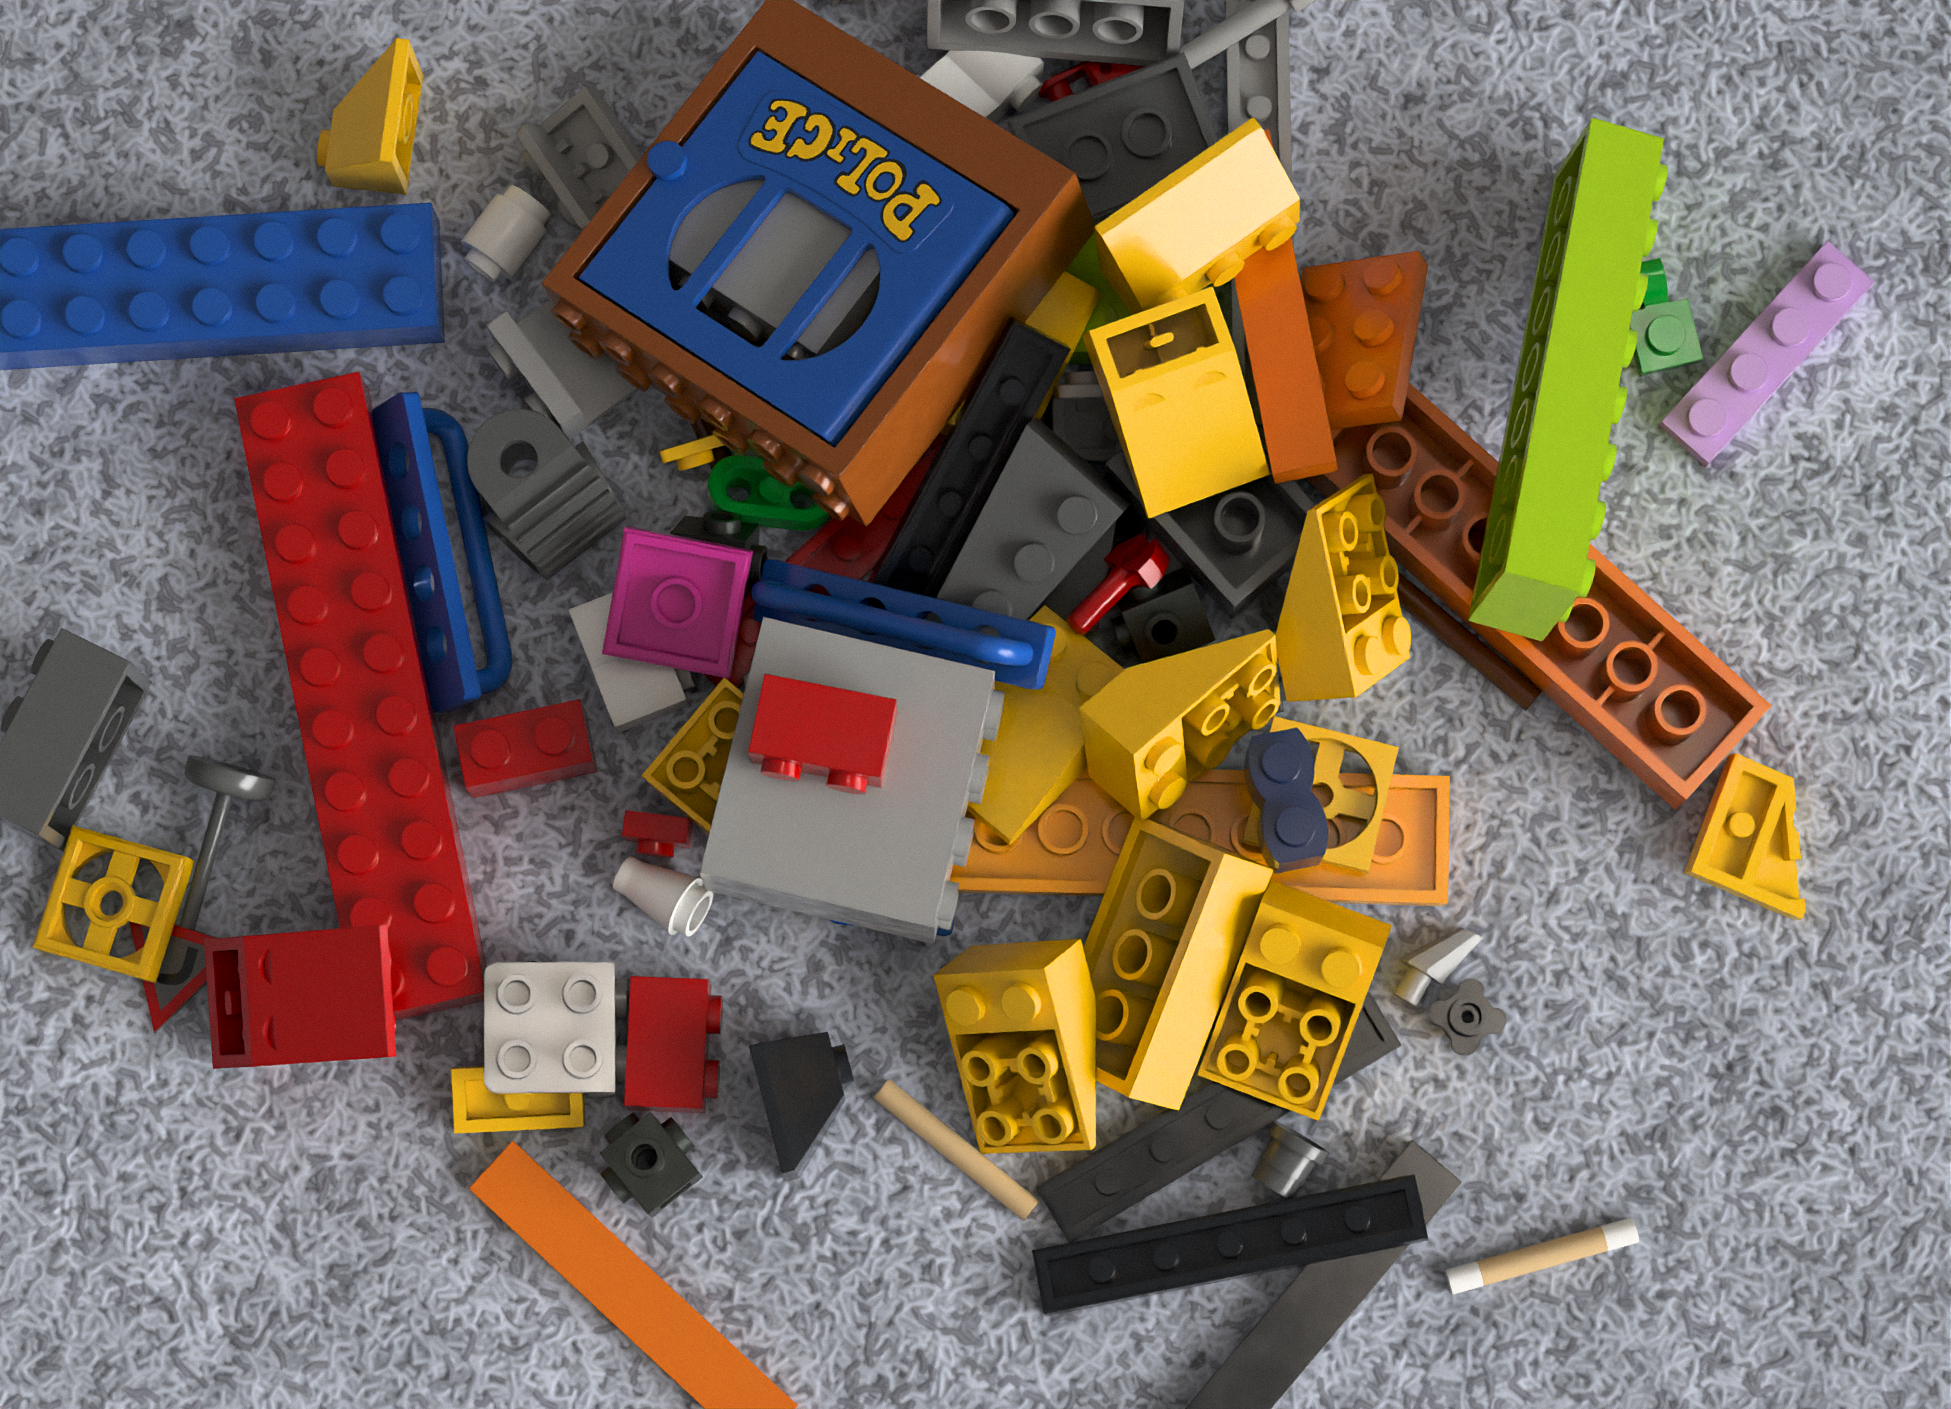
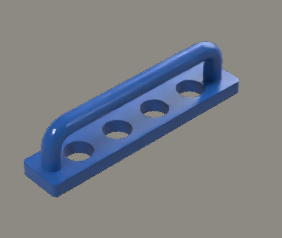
M400 392L375 407L372 411V417L432 709L434 713L453 712L479 699L482 694L498 690L508 680L512 669V652L486 527L482 520L483 513L480 498L468 471L467 454L469 446L464 430L453 416L443 410L422 408L418 392ZM427 433H433L439 437L445 452L487 655V665L484 669L476 670ZM406 450H407V453H408V456H409V469H408V471H407L406 462H405ZM418 512L421 515V532L418 527ZM431 572L434 578V593L430 583ZM444 634H445L446 641H447V652H446V655H445L444 648H443V636H444Z
M773 559L765 561L761 576L762 580L756 581L751 588V597L756 602L753 617L757 622L762 623L763 617L980 667L995 671V681L1027 689L1040 690L1045 683L1056 632L1054 627ZM822 585L829 592L830 596L810 591L814 587ZM876 598L885 605L886 610L867 606L866 604ZM933 612L941 618L943 624L922 618ZM991 626L995 628L1000 637L979 632L983 628Z

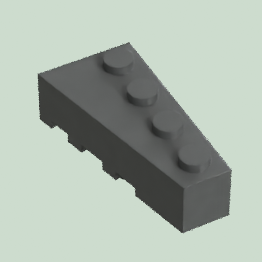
M1035 417L1026 425L936 598L1026 620L1119 518L1131 502L1040 419ZM933 612L929 613L925 620L943 624L941 618ZM991 626L983 628L979 632L1000 637L995 628Z

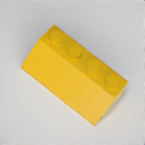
M1134 817L1083 947L1096 996L1097 1082L1129 1098L1179 1111L1274 869L1227 848L1150 818L1141 822Z

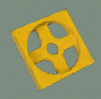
M1274 716L1269 733L1297 727L1307 742L1319 744L1314 764L1313 785L1322 783L1327 785L1332 791V802L1328 806L1323 807L1326 820L1329 821L1340 814L1367 821L1365 830L1358 837L1345 845L1326 849L1321 862L1367 874L1370 869L1399 747ZM1344 751L1360 755L1368 765L1375 780L1373 795L1344 788L1343 782L1338 778ZM1253 800L1242 843L1259 847L1257 829L1261 810Z
M72 825L33 948L156 984L195 861L186 856ZM113 852L105 877L98 879L93 884L75 879L77 874L89 862L101 855ZM140 858L149 860L162 877L164 886L159 902L137 897L135 890L131 887ZM112 891L119 892L123 899L122 908L114 915H106L101 908L103 897ZM66 904L85 909L88 918L91 920L82 948L77 945L69 932L65 916ZM127 922L150 927L143 948L123 958L109 956L119 927L124 926Z

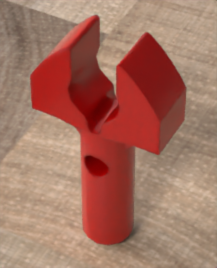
M1143 534L1137 535L1117 545L1103 559L1111 569L1110 574L1067 617V623L1078 635L1087 634L1133 586L1152 589L1160 581L1167 570L1169 556L1156 538L1149 544Z

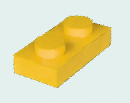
M484 1065L455 1066L451 1068L454 1134L576 1128L586 1125L584 1093L495 1094L488 1091L485 1087Z

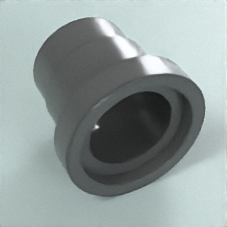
M1273 1120L1267 1131L1272 1137L1259 1157L1260 1161L1251 1176L1280 1195L1289 1199L1295 1198L1316 1163L1323 1165L1329 1152L1292 1128Z

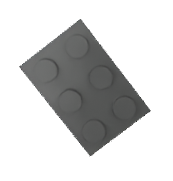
M1264 447L1263 451L1270 475L1147 519L1123 449H1121L1106 462L1105 479L1131 502L1129 506L1230 619H1233L1294 565L1307 511L1316 505L1294 480L1275 484L1269 454Z
M61 628L54 641L47 639L38 650L31 667V673L36 676L24 698L17 696L12 701L1 723V731L5 732V735L0 742V821L64 851L72 825H78L152 681L129 660Z

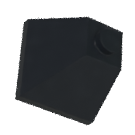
M828 1032L761 1042L749 1046L780 1169L787 1182L799 1179L846 1100L842 1084L854 1081L845 1044L832 1047Z

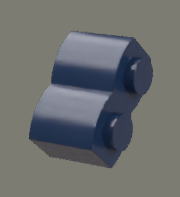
M1297 727L1252 736L1245 756L1244 776L1248 792L1253 802L1261 810L1257 834L1259 847L1269 868L1274 869V874L1319 865L1328 844V825L1320 802L1311 792L1314 781V760L1306 738Z

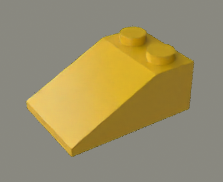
M1046 605L1029 620L1052 626L1056 631L1044 686L1040 690H1034L995 681V690L1005 692L1002 718L996 741L983 739L980 754L990 756L988 763L989 771L981 804L968 802L967 806L969 812L1009 845L1087 768L1079 708L1125 670L1083 635L1075 633L1066 621Z

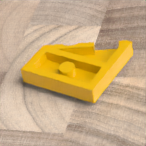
M1737 753L1728 755L1684 874L1793 920L1803 919L1806 911L1805 898L1799 899L1796 860L1801 859L1799 833L1793 825V814L1796 810L1794 778Z

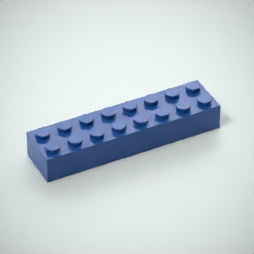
M431 202L0 229V370L445 343L440 221Z

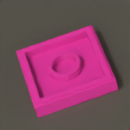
M626 526L623 532L602 654L729 678L753 550Z

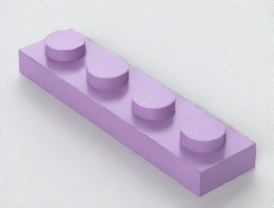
M1827 240L1659 424V427L1703 466L1707 467L1863 297L1875 281Z

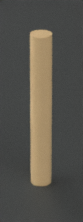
M891 1079L875 1095L874 1100L1023 1221L1026 1220L1040 1202Z

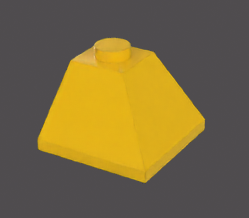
M396 38L333 110L331 129L321 130L317 149L318 166L325 167V173L333 187L407 195L424 77L409 39Z

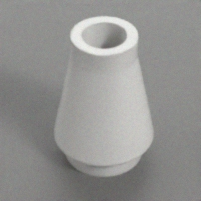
M633 856L628 857L623 862L613 882V890L626 896L670 935H674L677 932L687 937L693 935L704 921L713 899V892L703 887L701 878L645 863Z

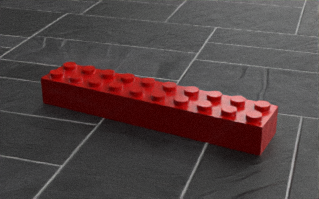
M354 372L234 398L339 927L387 925L388 947L391 953L392 1005L395 1020L483 1002L484 972L487 965L378 447L369 388L360 372Z

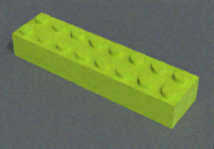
M1591 117L1554 175L1468 621L1543 641L1558 621L1563 623L1567 621L1576 598H1585L1591 588L1596 562L1587 558L1590 540H1595L1598 537L1606 514V502L1598 500L1601 481L1606 482L1608 480L1617 454V445L1609 443L1611 426L1619 422L1627 399V388L1619 385L1622 368H1627L1633 358L1638 339V332L1629 329L1632 312H1637L1640 309L1648 284V276L1640 273L1643 256L1647 257L1649 255L1658 230V220L1650 218L1652 203L1660 199L1668 175V165L1660 163L1664 138Z

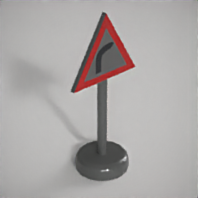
M188 755L185 766L186 778L197 786L217 793L180 925H174L156 984L142 980L154 1033L170 1021L207 984L204 939L219 937L196 931L195 927L232 796L252 801L266 800L270 797L276 781L271 776L218 760ZM129 922L135 951L137 952L144 947L150 927Z

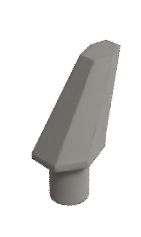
M1459 927L1401 957L1400 961L1409 968L1394 995L1416 1007L1430 982L1433 981L1442 985L1446 977L1483 937Z

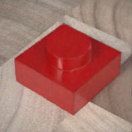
M625 810L622 836L626 841L637 842L635 851L637 854L673 858L675 847L690 849L693 823L689 818Z

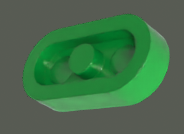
M745 455L729 456L719 461L710 472L706 491L712 511L736 513L741 516V522L760 524L763 527L807 531L820 526L829 517V514L812 500L811 497L814 492L798 482L793 488L783 485L762 467V463L765 460L760 457ZM733 487H740L748 492L749 497L743 501H736L728 496L727 491ZM796 494H805L811 499L812 505L803 509L797 508L791 503L790 498Z

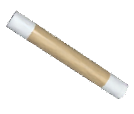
M1631 1217L1445 1270V1275L1450 1292L1454 1295L1639 1243V1236L1634 1220Z

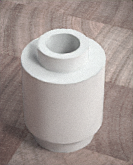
M510 185L503 195L495 194L461 240V244L468 251L463 260L473 270L492 282L496 280L499 274L511 280L547 232L543 225L551 216L550 212L531 195L514 185Z

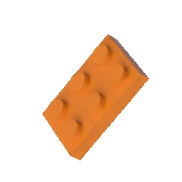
M1419 251L1303 267L1300 282L1330 430L1402 420L1428 265Z

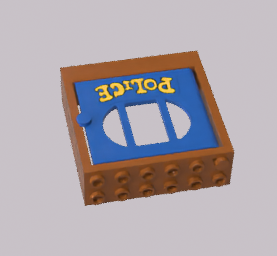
M766 0L541 284L555 304L551 309V313L563 325L572 330L568 339L584 354L594 360H598L604 354L618 364L616 367L617 372L637 389L646 392L652 386L667 396L664 399L666 405L684 420L694 424L700 417L715 427L713 431L714 436L731 451L743 456L747 450H750L765 460L762 463V467L783 485L793 488L798 482L814 492L811 497L812 500L833 518L843 521L846 515H849L867 527L968 397L1011 316L1025 323L1093 235L1096 225L1075 172L794 0ZM764 180V184L682 288L673 290L669 275L671 245L680 224L689 212L703 199L724 187L740 182ZM792 193L852 232L765 344L761 347H755L696 309V307L785 194ZM875 249L880 266V285L875 304L863 325L847 341L829 352L808 359L783 360L790 348L866 251Z

